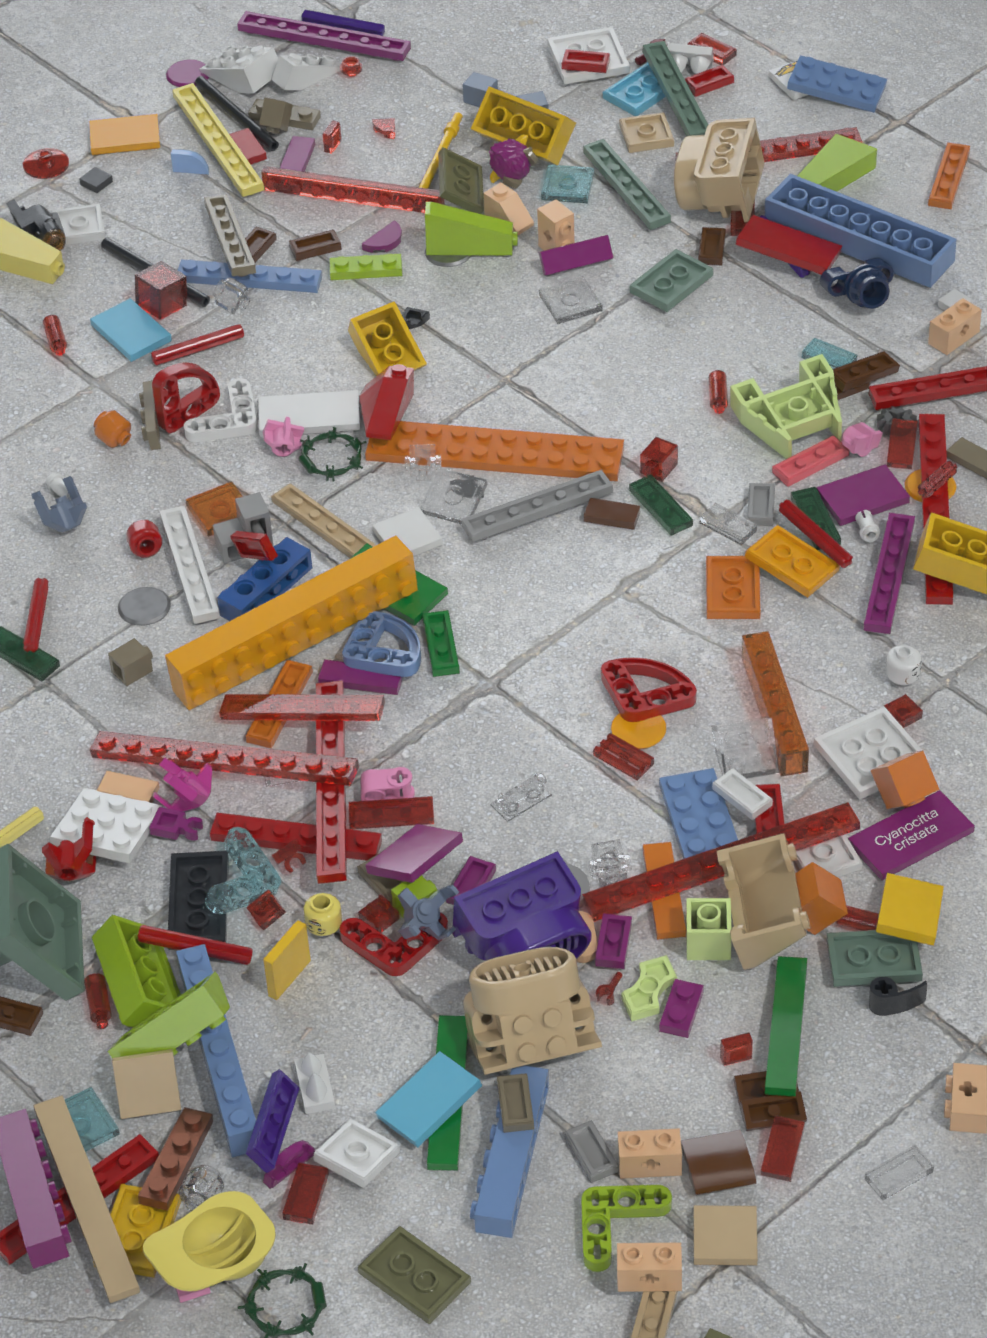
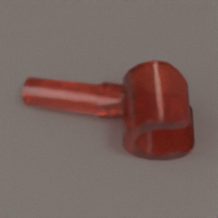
M616 972L608 985L598 986L596 989L597 1001H600L603 995H609L606 1000L607 1005L610 1006L614 1003L613 992L623 977L621 972Z

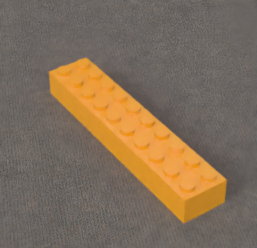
M395 535L165 655L173 692L185 707L191 710L261 672L274 667L280 662L297 655L299 652L320 643L337 632H341L359 620L365 619L369 613L379 611L411 595L418 590L413 553Z

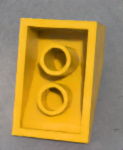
M395 301L350 319L348 333L358 352L376 376L388 366L397 364L414 368V371L427 365Z

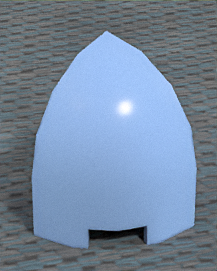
M184 149L172 150L173 172L209 175V166L199 153Z

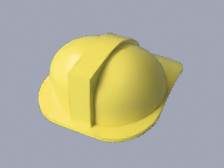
M228 1191L210 1197L180 1220L150 1235L143 1244V1253L170 1286L182 1291H198L222 1281L246 1277L254 1272L263 1263L265 1256L273 1247L276 1232L272 1221L251 1196L243 1192Z

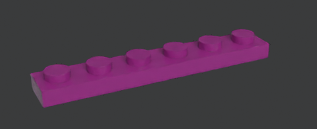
M889 512L864 621V631L891 634L913 534L915 516Z

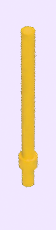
M459 112L454 114L451 122H448L444 129V136L412 200L414 205H421L439 168V151L442 147L448 149L452 139L459 132V124L463 118V115Z

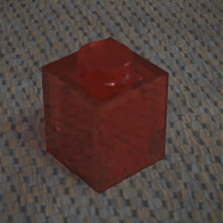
M655 437L640 454V473L661 482L666 479L678 464V445L659 437Z

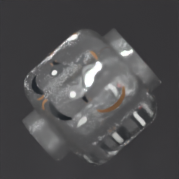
M200 1165L188 1171L179 1189V1196L189 1211H193L210 1197L223 1192L225 1185L220 1172L209 1165Z

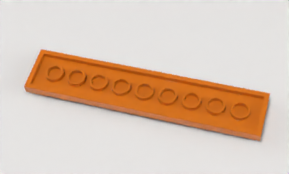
M400 421L391 440L369 438L365 457L366 461L579 478L602 470L609 481L618 482L624 451V439Z

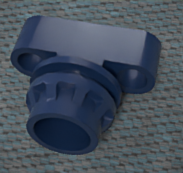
M881 258L864 260L865 264L857 266L850 272H845L840 266L827 269L820 277V284L834 297L846 295L854 304L862 308L874 309L882 306L887 301L890 293L889 283L893 279L894 271ZM835 280H838L834 286H831Z

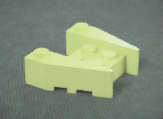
M823 354L800 361L799 383L764 395L754 378L730 386V407L740 423L786 459L792 457L793 440L829 428L831 433L841 441L842 419L838 405L837 390L835 388L834 372Z

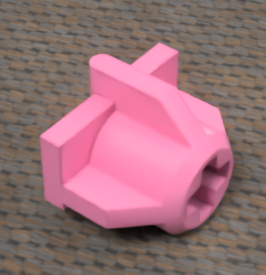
M286 417L284 422L267 420L263 429L264 441L272 448V452L280 457L289 456L301 448L300 439L304 432V427L291 424L289 417Z
M860 422L844 430L841 442L842 445L850 449L851 453L864 457L872 449L878 448L883 432L880 430L875 431L865 423Z

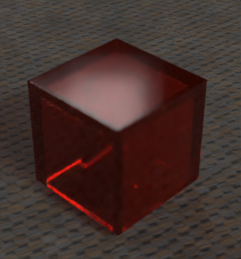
M163 261L135 274V303L159 320L187 306L186 275Z

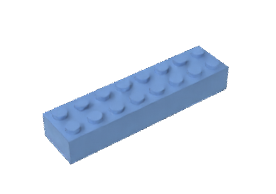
M789 174L765 199V217L768 220L842 245V253L859 260L881 258L893 269L894 274L929 288L955 262L956 238L793 174Z

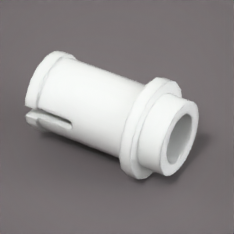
M60 473L50 474L46 479L47 489L55 492L60 497L66 495L67 499L71 500L62 480L64 476Z
M863 510L866 518H863L860 511L855 516V520L860 528L859 535L866 542H874L879 537L880 528L874 523L870 511Z

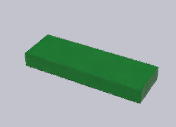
M449 610L422 613L433 677L460 674Z

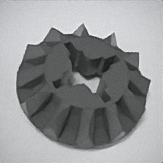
M891 406L889 410L882 409L881 414L877 415L876 425L885 435L904 437L913 433L917 428V416L912 414L911 409L904 410L902 406L900 408Z

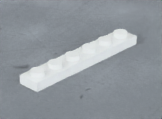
M185 505L159 511L193 623L197 624L219 619L217 603Z

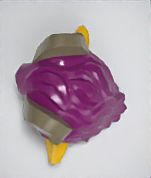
M522 134L516 140L509 138L503 142L494 143V146L490 147L489 164L493 169L490 174V181L492 183L502 179L504 185L517 189L521 185L522 179L528 175L530 167L535 166L539 160L533 153V149L526 146L528 135Z

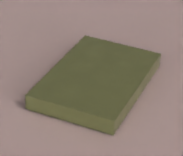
M442 147L438 153L440 197L470 212L482 214L484 211L482 166Z
M401 1226L358 1266V1273L429 1325L471 1283L470 1275Z

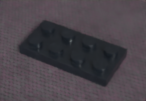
M228 850L171 853L168 930L227 943Z

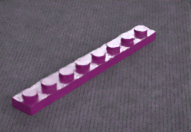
M245 11L237 23L238 31L281 38L392 60L404 61L411 49V41L250 11Z

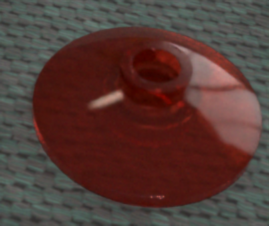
M54 148L36 150L26 156L23 161L25 173L37 179H49L59 176L69 166L67 154Z

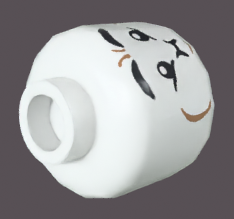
M899 645L889 650L886 656V675L888 679L898 685H909L918 680L921 675L922 666L920 652L909 645Z

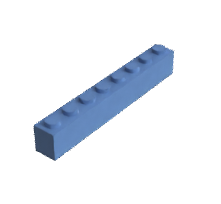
M205 944L176 951L185 992L213 973ZM226 1019L212 1030L208 1026L200 1031L202 1036L199 1038V1043L231 1157L233 1158L245 1155L256 1119Z

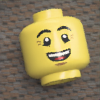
M319 893L311 896L305 902L303 908L305 924L311 933L318 936H327L335 933L340 928L342 923L341 905L335 896Z

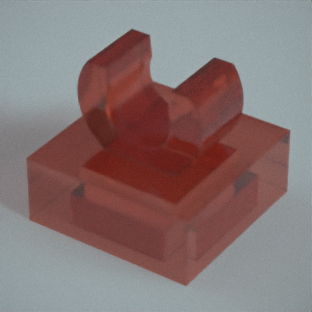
M298 839L293 840L272 854L277 864L285 860L284 866L289 873L294 871L290 865L292 858H298L302 865L306 864L305 856L301 853H296L303 849Z
M381 894L358 911L359 919L380 933L400 919L399 911L390 905V901Z

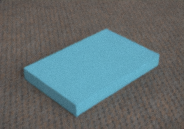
M648 62L603 91V99L633 116L640 115L666 97Z
M131 298L90 318L91 326L131 362L172 341L171 334Z
M439 1051L375 1113L378 1119L418 1148L480 1089L482 1084L477 1077Z

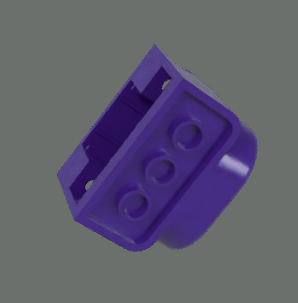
M558 851L454 897L452 927L454 926L456 930L452 934L454 938L462 935L465 939L467 952L474 954L477 958L484 961L542 947L566 949L573 953L577 959L587 949L592 938L591 930L579 913L581 887Z

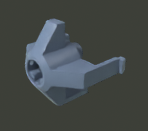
M71 476L62 479L71 500L67 499L66 495L55 499L56 504L50 506L51 509H49L40 491L31 494L32 499L35 500L34 505L43 525L53 528L58 532H65L79 526L87 509L86 502L82 501L73 481L74 479Z
M452 884L437 890L429 898L418 900L408 888H405L398 895L405 910V922L398 932L405 939L417 936L421 932L420 930H424L437 940L449 937L456 929L454 926L445 929L439 923V907L448 898L457 895L459 891Z

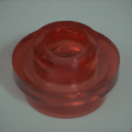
M355 56L345 57L340 64L341 73L350 77L356 76L363 69L359 58Z

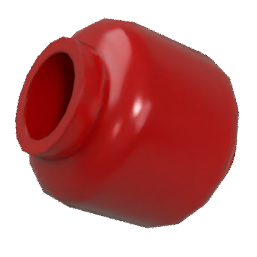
M145 519L133 522L126 532L128 545L131 552L136 556L149 558L160 551L162 537L157 525L152 521Z

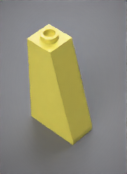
M0 218V270L54 284L65 269L61 251Z

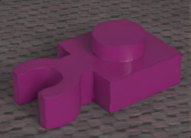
M159 807L149 827L150 835L177 840L179 835L182 834L187 839L195 841L198 840V831L193 828L203 829V821L199 817L186 819V813L183 811Z

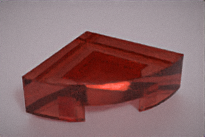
M395 118L372 119V126L375 132L384 134L385 138L395 139Z

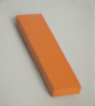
M947 142L928 199V206L952 209L970 154L969 145Z
M291 660L286 661L246 734L247 743L272 749L313 673L312 665Z
M671 842L643 844V856L657 940L686 937V926Z

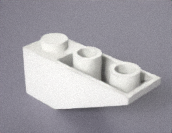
M290 53L289 55H279L271 80L284 90H303L342 71L343 67L330 55L317 57L312 54L299 56Z

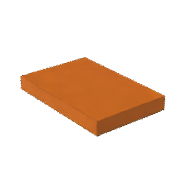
M706 556L707 619H760L759 566L745 558V556Z

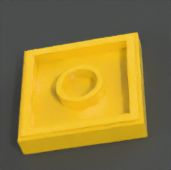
M299 920L290 927L263 959L268 996L275 1000L280 998L311 961L307 926Z

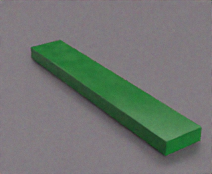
M778 956L765 1082L766 1095L796 1096L807 958Z
M439 1015L436 1054L439 1051L466 1070L468 1031L465 1016ZM463 1105L429 1137L427 1170L458 1171Z

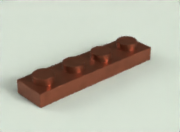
M184 1107L138 1194L139 1204L166 1211L169 1210L213 1124V1114Z

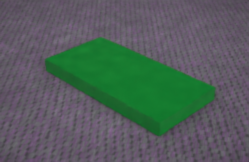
M366 543L351 558L372 548L373 546ZM416 570L418 590L383 608L414 626L422 619V613H429L448 595L447 587Z

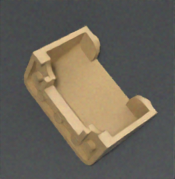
M783 833L717 851L718 862L722 865L725 873L723 877L724 883L728 890V896L731 898V914L734 925L732 930H730L732 943L743 969H752L805 937L806 929L811 928L807 912H802L793 861L798 860L796 849L793 843L788 844Z

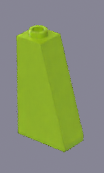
M835 134L797 176L837 192L876 168L877 148Z
M426 202L425 232L427 255H513V246H518V232H513V222L435 202Z

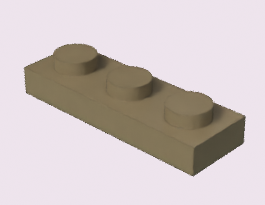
M256 99L248 114L252 120L260 121L264 99ZM293 105L289 127L313 131L321 118L320 110Z
M152 380L143 382V392L139 393L141 407H144V409L140 410L142 423L145 424V426H141L144 441L149 442L151 450L161 449Z

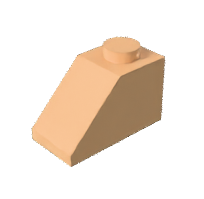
M500 182L483 193L484 215L513 222V232H518V235L534 226V221L519 195L511 188Z

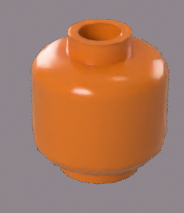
M115 410L102 412L94 421L95 436L111 448L118 445L124 446L131 438V423Z

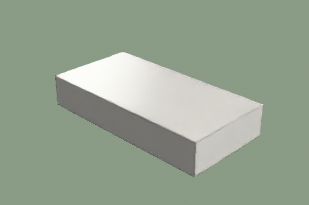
M733 768L712 784V789L751 820L773 806V799Z

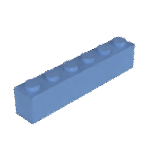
M520 1066L511 1069L510 1075L527 1073L534 1130L504 1133L500 1101L498 1100L496 1118H499L498 1124H493L491 1127L490 1143H492L491 1150L486 1149L483 1160V1168H486L485 1174L479 1175L477 1182L479 1198L478 1201L473 1200L470 1210V1219L475 1220L476 1233L508 1238L513 1237L548 1095L549 1069L531 1066Z

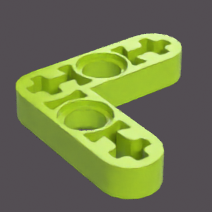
M663 1185L594 1186L586 1189L582 1194L581 1205L583 1261L587 1269L593 1272H601L608 1269L611 1265L610 1218L665 1216L672 1208L671 1191ZM627 1196L633 1198L635 1203L632 1206L624 1207L618 1201L622 1197ZM641 1197H644L645 1205H641ZM609 1198H613V1206H609ZM655 1198H661V1204H655ZM598 1199L599 1205L593 1206L592 1200ZM592 1224H601L605 1230L600 1234H593L589 1232L588 1228ZM594 1245H600L601 1259H594Z

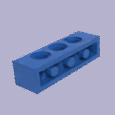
M288 537L284 538L279 544L274 546L278 554L274 560H257L247 572L240 575L232 585L220 593L217 597L220 616L231 621L285 593L312 569L311 550Z

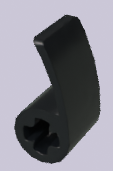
M877 977L870 984L869 1008L874 1014L879 1016L898 1014L913 1009L926 1001L927 981L925 980L911 989L898 992L894 980L889 977Z

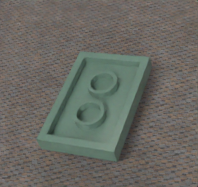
M675 249L631 283L630 293L668 312L713 276V268Z
M876 930L827 933L826 941L833 987L870 985L872 980L881 976L889 977L895 983L922 981L923 972L917 942L877 933Z

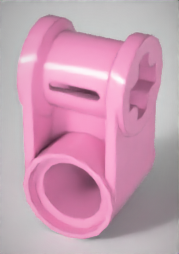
M405 767L364 771L360 777L362 803L366 806L376 807L388 804H405L412 801L415 796V790L411 785L413 779L411 771ZM399 775H402L403 782H400ZM400 789H402L403 796H400Z

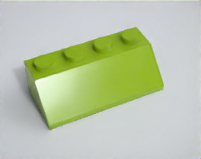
M111 915L91 938L96 954L99 957L103 974L107 980L111 997L118 1011L119 1019L123 1025L135 1027L180 996L181 993L164 947L138 941L139 928L144 924Z
M216 971L123 1034L107 1051L112 1058L173 1049V1055L175 1056L178 1053L176 1049L184 1042L189 1046L202 1036L200 1031L208 1026L211 1030L219 1026L226 1020L224 1015L230 1008L219 975Z

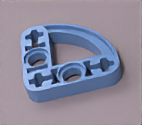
M374 611L356 624L343 648V662L346 666L355 669L409 677L418 672L421 664L419 637L415 630L402 619L388 613ZM388 631L402 639L409 651L377 647V644L383 632ZM360 639H369L367 641H358ZM377 659H386L382 662H375Z

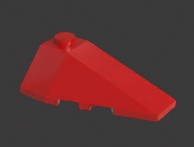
M400 364L388 366L365 385L359 396L367 438L392 439L414 395V368H408Z

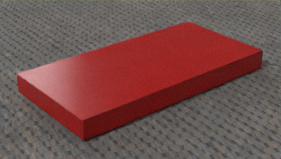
M755 215L750 218L736 239V245L821 275L825 270L832 267L842 250V245Z

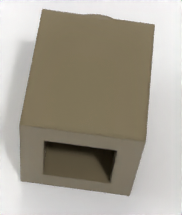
M265 97L259 125L266 127V132L279 134L280 130L287 132L293 105L285 101Z
M135 638L108 653L111 672L126 686L153 671L151 661L153 655L148 646L139 643Z

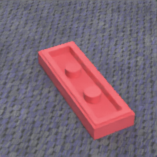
M833 435L772 466V473L789 487L849 456V449L842 445V442Z

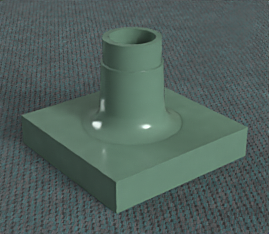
M6 844L0 848V966L11 961L15 962L67 1001L85 991L81 901L15 848Z

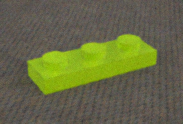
M401 253L330 258V280L402 276Z

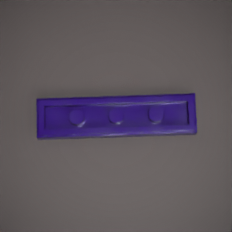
M280 1069L271 1075L245 1153L266 1173L275 1168L300 1090Z

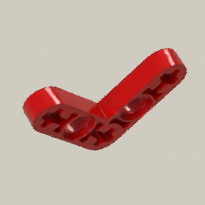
M440 913L438 921L445 929H448L447 917ZM348 918L340 925V937L344 945L391 976L405 974L442 941L437 940L430 934L428 937L427 932L420 930L421 932L415 937L405 939L401 936L396 942H393L359 918ZM412 940H420L423 942V945L418 948H412L408 943ZM371 943L382 945L381 949L377 951L367 949V946Z

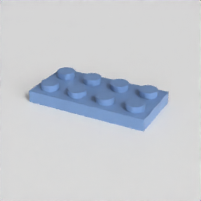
M800 55L789 78L787 89L875 113L885 90L887 79Z
M714 768L659 778V786L686 869L719 863L718 850L740 845L725 800L712 789L713 782L717 780Z

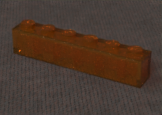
M769 631L742 635L741 658L780 776L808 772L809 748Z

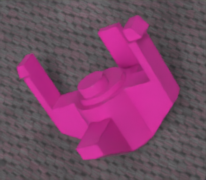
M166 757L160 762L159 765L168 772L163 777V780L174 787V793L178 797L172 804L156 792L153 793V797L168 809L187 811L203 805L211 794L212 767L206 763L196 775L192 771L186 772Z

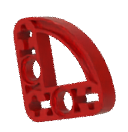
M183 362L168 366L159 371L152 381L157 423L159 427L168 433L176 432L184 426L186 421L197 418L212 408L220 398V389L216 379L208 371L194 363ZM187 377L199 378L202 385L180 399L178 380Z
M632 657L609 660L601 666L602 683L621 717L628 722H639L656 716H662L688 709L696 704L697 689L693 682L681 671L666 663L652 659ZM630 675L649 676L670 685L640 693ZM625 688L630 692L622 694L617 692V690ZM660 699L664 700L665 703L657 705L652 701Z

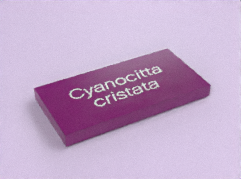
M939 790L925 797V800L906 807L850 836L848 840L857 855L883 881L886 879L887 873L896 874L974 832L975 825Z

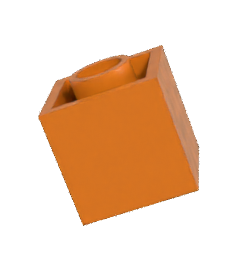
M923 750L904 754L870 770L886 809L902 806L904 808L910 807L925 800V796L940 790Z
M811 862L795 873L802 912H807L811 928L806 929L807 931L816 935L848 914L841 879L814 862Z

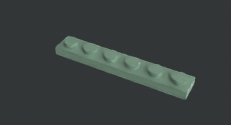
M665 41L644 44L642 52L685 135H705L708 123Z
M604 138L583 145L585 156L650 230L671 223L669 212Z

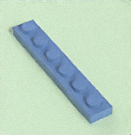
M181 259L176 278L185 283L318 293L322 280V270L255 265L256 273L248 274L244 277H232L227 263Z

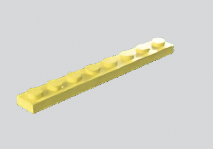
M194 83L172 89L174 99L241 196L245 197L264 191L262 180Z

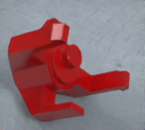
M88 817L84 819L82 837L75 843L63 840L58 847L50 842L42 847V853L46 857L45 873L54 879L73 881L90 877L95 873L96 856L90 855L93 845V826L95 825L93 820Z

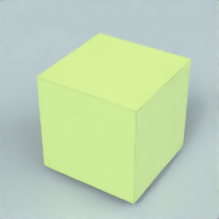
M686 898L687 960H731V898Z

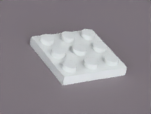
M613 27L547 38L548 48L564 85L630 73V65ZM565 50L610 53L607 72L598 73L562 69L561 63Z
M885 707L814 738L816 749L859 800L879 791L870 770L904 754L922 751ZM925 754L929 766L931 767V759Z
M84 788L50 836V843L57 847L63 840L75 843L82 837V825L84 819L88 817L95 822L90 855L130 863L149 835V827L158 808L162 807V805Z

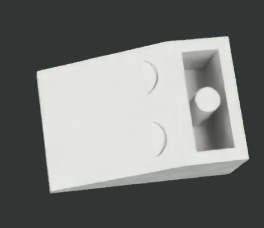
M231 45L223 48L220 55L208 59L207 64L200 68L201 73L238 93H255L271 81L278 57L273 47H263V45L249 47L248 45L234 47Z

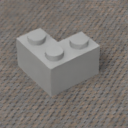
M260 492L236 498L237 518L213 524L215 544L224 564L243 559L230 537L236 531L267 534L273 545L270 512Z

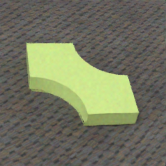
M667 955L639 963L640 977L631 988L621 993V1000L631 1022L659 1014L658 1000L665 989L672 986L674 980L677 979Z

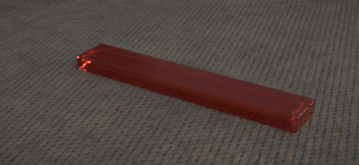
M225 694L219 714L221 720L380 721L385 698L384 695Z

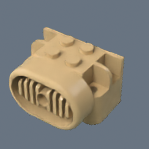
M755 118L716 120L707 126L705 135L686 136L682 140L674 168L675 196L681 209H708L709 212H721L723 218H729L731 211H742L744 222L750 220L765 164Z
M557 947L535 948L487 960L471 971L469 976L471 991L466 994L463 1000V1008L470 1047L485 1075L602 1047L601 1040L594 1028L593 1021L595 1016L590 1004V997L579 978L576 958L570 951ZM488 1047H495V1048L492 1049V1050H487V1049H486V1048H488Z

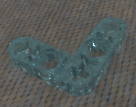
M241 827L230 829L226 835L224 847L244 876L214 885L209 889L205 905L215 914H224L272 898L277 894L281 885L279 874L252 835ZM246 859L256 860L259 866L249 865ZM240 887L245 888L250 892V895H241L236 889Z

